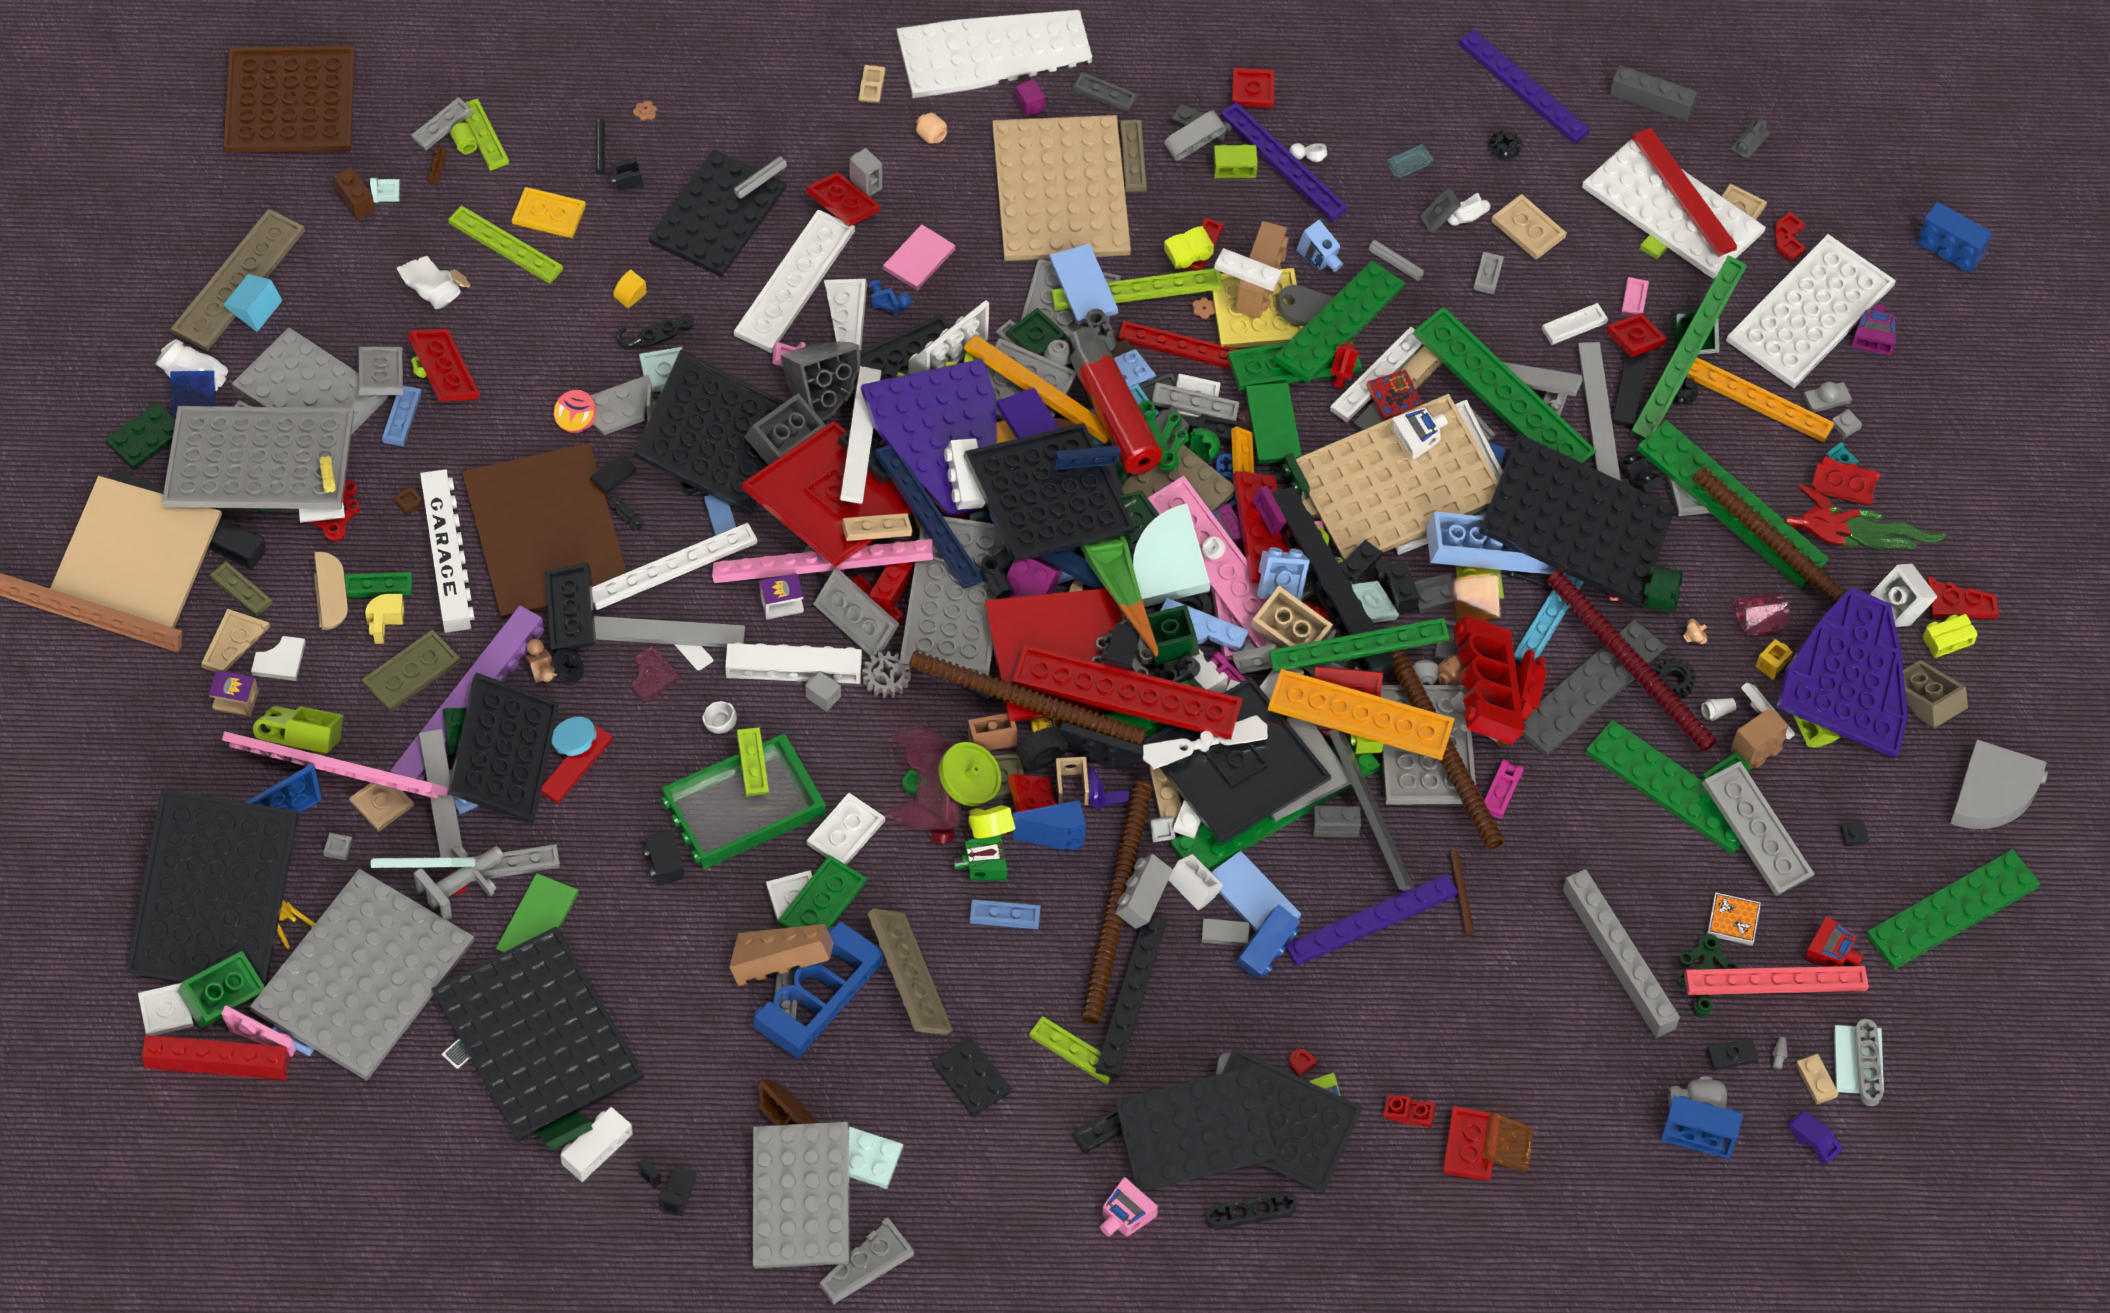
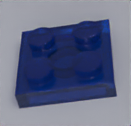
M170 371L171 415H177L178 406L216 407L215 371Z

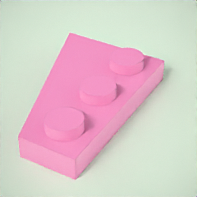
M225 1006L221 1014L229 1032L262 1045L286 1046L290 1057L296 1051L292 1038L287 1034L278 1033L228 1006Z

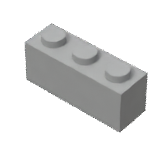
M1154 854L1140 858L1136 862L1134 874L1126 883L1127 889L1118 900L1119 906L1115 913L1135 929L1149 923L1173 871L1172 868Z

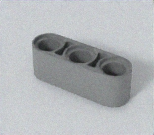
M1209 111L1170 135L1164 141V144L1174 160L1178 161L1223 134L1226 127L1215 111Z

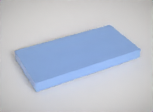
M1090 244L1050 255L1051 264L1078 325L1087 322L1086 314L1092 309L1102 310L1106 317L1118 314L1117 305Z
M1241 851L1211 872L1223 884L1219 894L1245 922H1249V926L1255 932L1271 910L1278 904L1297 919L1301 917V913Z

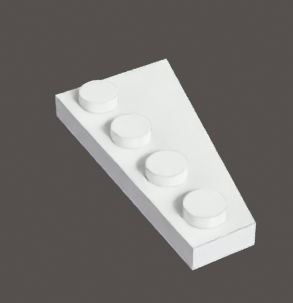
M866 279L824 280L836 341L855 343L859 345L861 350L867 292Z

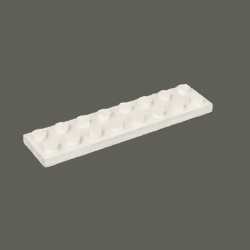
M817 210L734 330V336L772 353L775 343L779 342L855 232V226L849 227L840 219Z

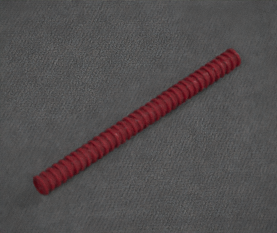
M1562 571L1554 572L1547 581V584L1552 586V590L1556 591V594L1562 600H1565V604L1569 605L1571 610H1574L1575 615H1578V618L1584 624H1587L1588 629H1592L1591 632L1596 634V637L1600 639L1602 644H1605V647L1611 653H1614V657L1618 658L1620 663H1623V667L1627 668L1629 673H1632L1636 681L1641 683L1643 688L1646 687V692H1650V696L1655 697L1654 700L1659 702V706L1664 707L1663 710L1668 712L1670 717H1673L1672 720L1677 722L1679 727H1682V731L1686 732L1688 737H1691V740L1695 742L1697 747H1700L1702 752L1712 748L1717 740L1715 736H1712V732L1707 731L1708 728L1703 726L1701 721H1698V717L1694 716V713L1689 711L1687 706H1684L1685 703L1680 701L1678 696H1675V692L1671 691L1669 686L1666 687L1667 684L1662 682V678L1657 677L1658 674L1653 672L1651 667H1648V663L1644 662L1642 657H1639L1638 652H1635V649L1630 647L1631 645L1628 642L1626 643L1625 638H1621L1622 635L1617 633L1615 628H1612V624L1608 623L1606 618H1603L1604 616L1599 613L1598 609H1594L1595 606L1590 604V601L1586 599L1584 594H1581L1576 585H1572L1573 582L1568 580V577Z

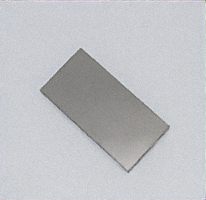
M839 569L833 570L813 603L868 655L878 658V652H883L899 626L896 620Z

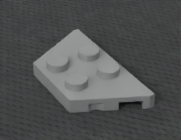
M649 375L590 395L597 407L596 419L592 424L596 427V430L606 435L645 421L648 383H650Z

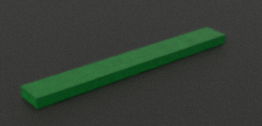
M1439 618L1269 650V657L1274 674L1279 673L1281 669L1290 671L1449 641V634L1445 618Z

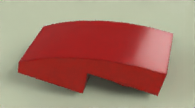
M1387 1095L1384 1118L1410 1125L1433 1127L1436 1105L1435 1102L1412 1101L1410 1096Z

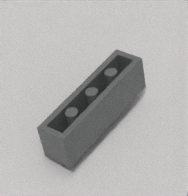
M1619 65L1613 79L1610 96L1688 122L1698 91Z

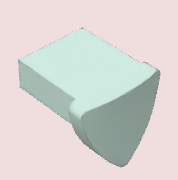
M370 178L374 203L399 201V179L378 180V178Z

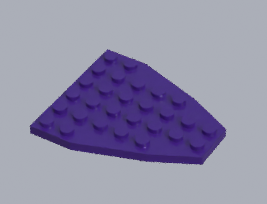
M983 358L862 384L860 389L873 427L884 442L892 447V451L905 459L929 497L948 517L979 509L957 510L956 502L952 500L953 486L952 482H949L948 479L949 464L945 461L944 450L951 440L976 439L978 448L997 444L996 395Z
M1851 587L1819 619L1787 666L1777 708L1890 757L1896 758L1899 756L1908 715L1902 653L1891 604Z

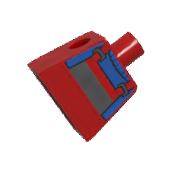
M1826 916L1809 946L1804 960L1823 967H1843L1845 961L1854 966H1859L1864 955L1853 950L1857 937Z

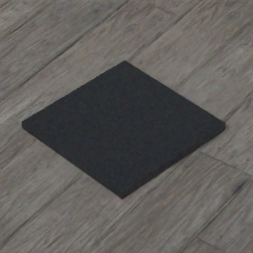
M1252 677L1223 694L1243 698L1237 722L1257 715L1267 724V739L1234 745H1224L1219 742V744L1211 745L1206 752L1196 749L1188 757L1159 767L1221 846L1331 780L1329 772L1282 714L1268 710L1270 700ZM1168 725L1144 739L1142 746L1176 739H1188L1192 742L1200 739L1202 732ZM1181 747V748H1180L1182 751H1186V750H1187V749L1184 748V747Z

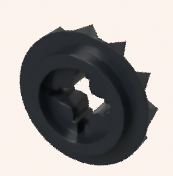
M1501 130L1499 133H1494L1490 138L1489 149L1498 158L1512 159L1521 152L1522 140L1518 138V134H1511L1510 130L1508 132ZM1503 140L1506 141V143H1509L1508 148L1507 146H1505V144H1502Z
M1686 376L1682 383L1685 386V390L1681 394H1679L1680 391L1678 390L1672 401L1675 404H1691L1698 396V385H1696L1694 379H1689Z
M561 649L552 656L553 662L551 666L555 669L554 674H558L559 681L565 680L569 684L575 683L582 678L584 665L577 653L570 649ZM566 663V665L571 669L567 671V668L563 667V664Z

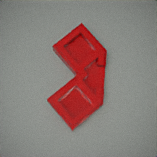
M1791 211L1776 222L1775 242L1776 251L1790 263H1793L1806 252L1807 248L1794 238L1796 234L1805 228V223Z

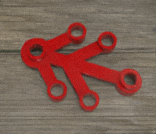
M345 482L343 505L346 503L347 508L344 512L345 518L306 522L323 529L325 537L332 542H338L344 538L346 534L345 525L354 514L360 511V505L356 499L348 501L351 496L357 493L355 482Z

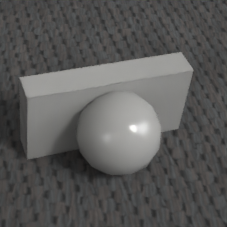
M1825 382L1819 389L1804 392L1803 395L1809 410L1813 413L1846 405L1852 401L1844 382L1838 384Z

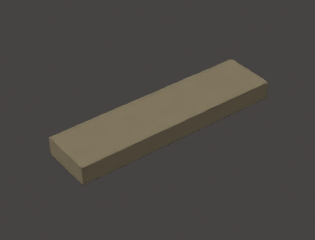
M1120 120L1125 192L1146 191L1141 120Z

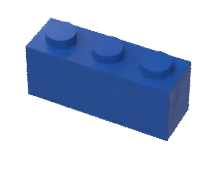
M1278 904L1268 914L1234 963L1255 979L1261 975L1266 976L1273 967L1271 962L1274 957L1279 958L1285 951L1286 947L1284 944L1287 939L1291 941L1298 933L1299 929L1296 927L1300 920Z

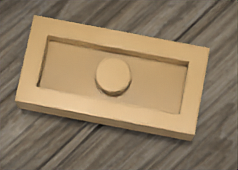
M1818 1054L1797 1061L1796 1067L1816 1105L1838 1096L1839 1093Z

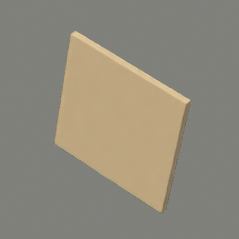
M98 476L50 589L175 628L222 512L213 508L163 507V494Z

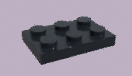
M971 1037L932 1061V1066L972 1117H975L1011 1093V1087Z

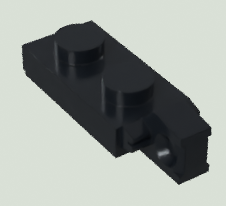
M1206 415L1195 417V419L1184 417V420L1189 424L1188 433H1191L1193 428H1205L1214 432L1221 442L1232 443L1231 429L1236 426L1243 429L1244 424L1243 422Z

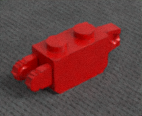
M1529 649L1525 652L1521 664L1516 666L1523 721L1528 719L1529 714L1531 715L1533 710L1539 708L1547 670L1544 669L1545 658L1538 656L1534 661L1535 651Z

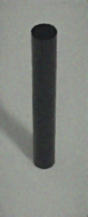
M603 119L596 121L597 174L599 175L605 173V121Z

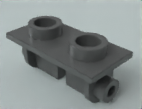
M1760 119L1756 120L1755 123L1752 122L1730 150L1748 160L1770 134L1769 131L1765 130V120Z

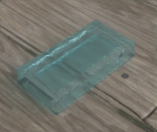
M1421 144L1387 159V165L1398 179L1432 164L1434 158L1425 146Z

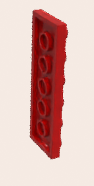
M1235 471L1232 478L1250 583L1259 584L1261 574L1258 570L1262 551H1269L1271 547H1275L1289 553L1288 545L1282 534L1279 532L1278 534L1271 535L1252 501L1260 487L1268 486L1271 492L1278 491L1276 476Z

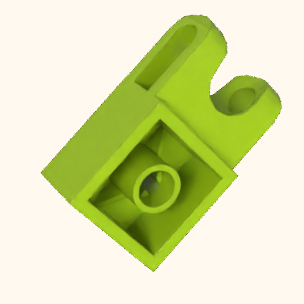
M273 706L254 723L253 732L255 737L262 741L290 746V748L297 750H311L314 754L324 755L328 754L341 739L343 715L301 706L296 710ZM272 714L278 715L277 717H271ZM261 724H265L266 728L270 729L271 732L264 733L261 730Z

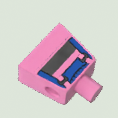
M1124 1178L1103 1206L1102 1215L1106 1221L1100 1226V1229L1108 1237L1117 1229L1124 1236H1129L1157 1216L1158 1206L1128 1179Z

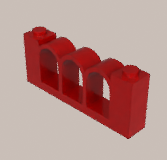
M1465 615L1460 622L1456 623L1453 632L1456 645L1461 646L1457 652L1459 661L1465 667L1461 672L1460 679L1468 691L1463 699L1466 708L1464 713L1467 730L1513 745L1525 731L1511 630ZM1482 654L1494 657V659L1488 658ZM1484 677L1496 680L1497 683L1487 680ZM1486 700L1500 704V707L1487 702Z

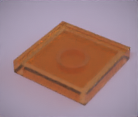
M1497 573L1453 578L1457 622H1460L1465 615L1480 620L1501 618Z
M1491 1113L1488 1118L1483 1158L1522 1173L1528 1171L1533 1128L1496 1113Z

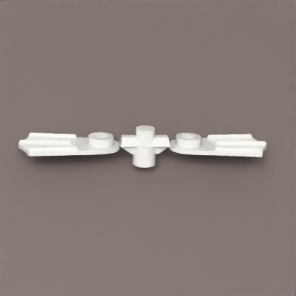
M1255 715L1236 722L1231 740L1216 737L1211 732L1204 731L1201 733L1200 739L1192 742L1188 739H1176L1143 745V760L1153 769L1188 757L1196 749L1206 752L1211 745L1219 744V742L1224 745H1234L1265 740L1268 738L1267 724ZM1181 747H1184V748H1186L1187 750H1186V751H1182L1180 748H1181Z

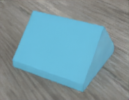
M248 274L223 306L258 332L282 302V299L271 280Z

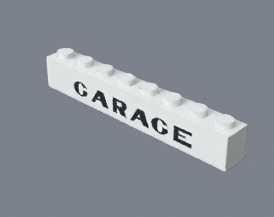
M447 469L420 473L444 632L471 629L470 620H474L473 607H468L467 604L468 601H471L470 588H465L464 583L468 582L467 569L462 570L461 565L466 564L464 551H459V546L463 545L461 532L456 533V527H460L458 514H453V509L457 508L455 495L451 496L450 491L454 490L452 477L448 478Z

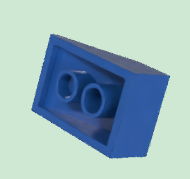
M1080 800L1016 812L1012 815L1015 830H1012V839L1061 850H1074L1084 846L1086 822Z

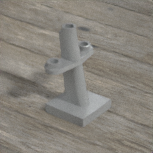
M461 845L451 848L455 858L468 857L467 852ZM495 846L475 859V867H461L436 884L420 868L414 872L416 889L419 894L426 890L427 901L433 910L440 907L442 918L449 921L452 919V912L448 897L474 879L488 896L494 894L496 886L489 878L485 880L482 874L501 862L504 854L498 846Z

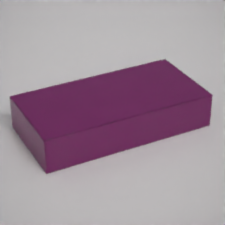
M1268 486L1260 487L1252 501L1271 535L1278 534L1287 520Z

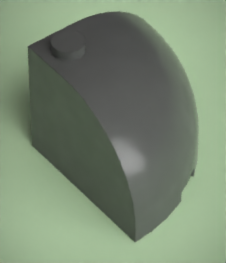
M845 341L826 342L780 355L791 396L793 397L799 393L822 421L833 416L843 402H847L855 388L854 382L857 372L859 373L860 349L859 345Z

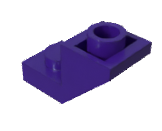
M1802 1110L1788 1124L1798 1143L1811 1144L1822 1163L1828 1164L1842 1150L1832 1130L1805 1110Z

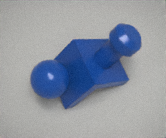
M873 280L869 284L870 290L874 292V294H871V307L873 310L883 308L892 311L894 317H898L899 308L907 309L910 307L912 299L908 294L901 293L896 298L891 288L882 290L880 280Z

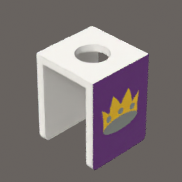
M797 573L759 580L760 597L766 620L804 612L801 600L803 599V592Z

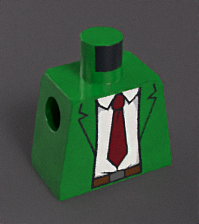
M1001 834L966 841L965 854L953 856L954 869L967 868L970 880H1007V866Z

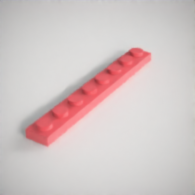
M1865 966L1686 970L1684 973L1688 995L1866 991L1869 987Z

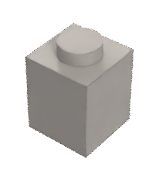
M821 671L815 677H810L805 684L806 698L826 712L841 697V685Z

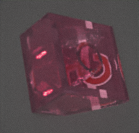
M1776 592L1733 598L1740 627L1750 636L1761 635L1764 631L1779 633L1785 628H1790L1789 602Z

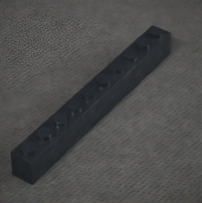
M1294 487L1271 492L1287 520L1280 533L1290 549L1301 550L1310 560L1306 578L1339 636L1343 637L1375 631L1372 619L1365 612L1361 600L1357 598L1351 583L1346 579L1341 566L1335 560L1331 548L1327 546L1321 531L1316 527L1310 512L1305 508L1301 496L1297 494ZM1390 652L1353 659L1359 670L1383 672V676L1389 674L1395 663Z

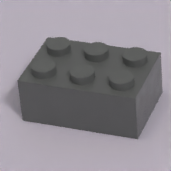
M798 393L752 425L744 437L763 460L770 465L826 427V425Z

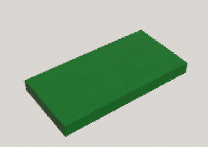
M1278 383L1246 386L1245 393L1258 464L1283 462L1284 455L1293 453L1295 459L1302 457L1289 384Z
M829 855L778 919L777 925L782 928L825 924L827 929H829L861 891L868 878Z

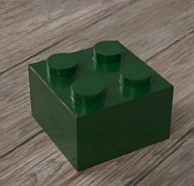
M1187 604L1147 614L1158 648V655L1155 656L1153 653L1156 665L1178 660L1185 656L1200 654L1197 636Z

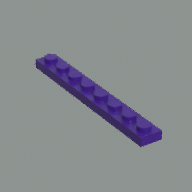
M1472 30L1459 40V46L1573 144H1576L1589 134L1590 128L1476 30Z
M1237 102L1221 112V118L1229 123L1232 129L1249 145H1256V151L1331 222L1347 212L1348 206Z
M1447 874L1289 942L1285 945L1286 951L1297 967L1457 896L1458 891Z

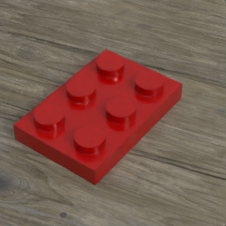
M839 172L807 186L806 193L849 227L880 211L881 205Z
M1453 1106L1443 1174L1490 1182L1500 1114Z

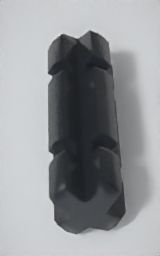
M618 496L612 497L608 503L613 510L616 509V513L626 523H629V526L634 530H640L644 521L626 503L622 504L623 501Z

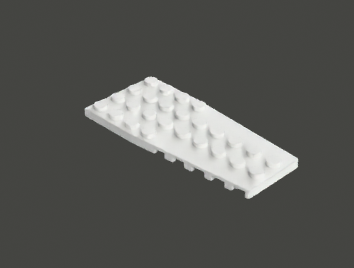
M1079 10L960 19L897 29V37L912 98L981 88L999 84V80L1008 78L1009 81L1017 80L1020 75L1028 74L1029 77L1035 76L1038 71L1047 69L1049 72L1056 71L1057 67L1068 65L1069 68L1076 67V63L1088 61V64L1092 63V54Z

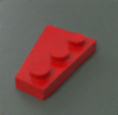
M1927 578L1928 585L1937 595V598L1930 604L1932 619H1947L1952 615L1961 616L1964 614L1969 619H1997L1999 611L1996 595L1972 588L1966 590L1955 587L1956 584L1947 582V584L1935 581V578Z

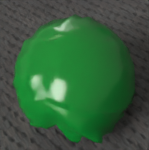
M1193 428V431L1190 433L1192 436L1189 449L1194 451L1198 457L1208 464L1219 453L1221 447L1220 440L1211 430Z

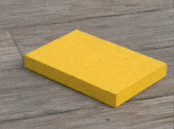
M525 187L513 215L512 224L573 239L586 207V201Z

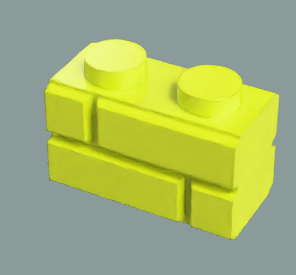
M1952 615L1942 623H1930L1926 627L1923 640L1927 647H1929L1932 656L1937 658L1973 645L1978 635L1967 615Z

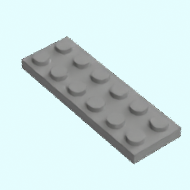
M1741 761L1702 782L1775 896L1788 891L1815 875Z

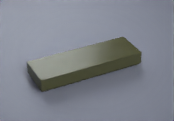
M227 561L210 574V578L256 618L273 604L271 598Z

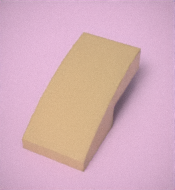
M864 66L859 101L880 103L885 67Z

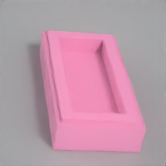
M1628 277L1621 315L1631 317L1639 313L1643 314L1649 281Z

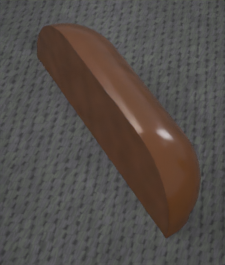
M761 1079L757 1087L760 1100L758 1105L762 1112L776 1126L819 1123L785 1087L775 1081Z

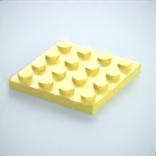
M1294 268L1281 269L1282 276L1273 294H1270L1268 298L1270 299L1268 309L1262 312L1260 318L1236 312L1238 288L1241 279L1226 273L1220 274L1223 288L1211 292L1221 347L1242 348L1287 343L1304 327L1286 321L1276 308V299L1281 290L1290 285H1297ZM1283 299L1286 304L1292 305L1288 299Z

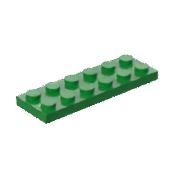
M1287 343L1228 351L1227 358L1238 390H1245L1246 386L1303 381L1273 361L1275 355ZM1358 356L1353 373L1361 372L1362 369ZM1334 358L1313 379L1337 376L1331 374Z

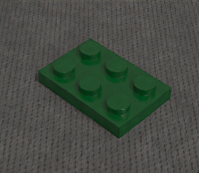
M156 402L105 440L107 445L133 470H136L172 444L176 420Z

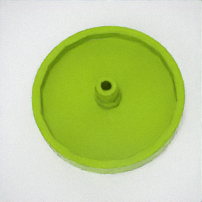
M961 742L953 745L941 757L939 763L940 781L946 792L954 800L974 807L988 803L997 795L1001 786V771L995 758L985 748L975 743Z

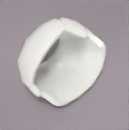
M719 701L713 702L706 708L702 719L710 732L724 734L733 729L736 724L737 715L731 703Z

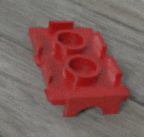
M1825 456L1823 461H1818L1812 486H1816L1815 490L1822 495L1825 493V495L1836 498L1840 497V500L1872 505L1876 481H1879L1881 474L1874 470L1858 467L1854 463L1847 464Z

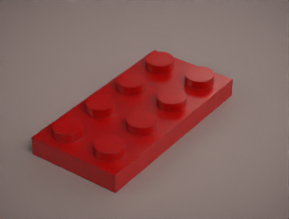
M449 330L410 331L408 338L439 401L477 400L480 392Z

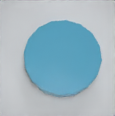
M585 717L566 719L554 729L552 744L561 755L562 753L567 756L581 754L592 746L591 742L597 736L596 729L593 723Z

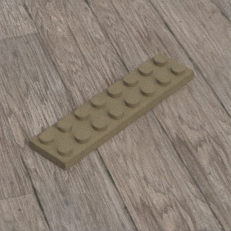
M268 209L172 326L171 333L208 352L236 317L223 304L248 274L267 279L305 232L304 226Z

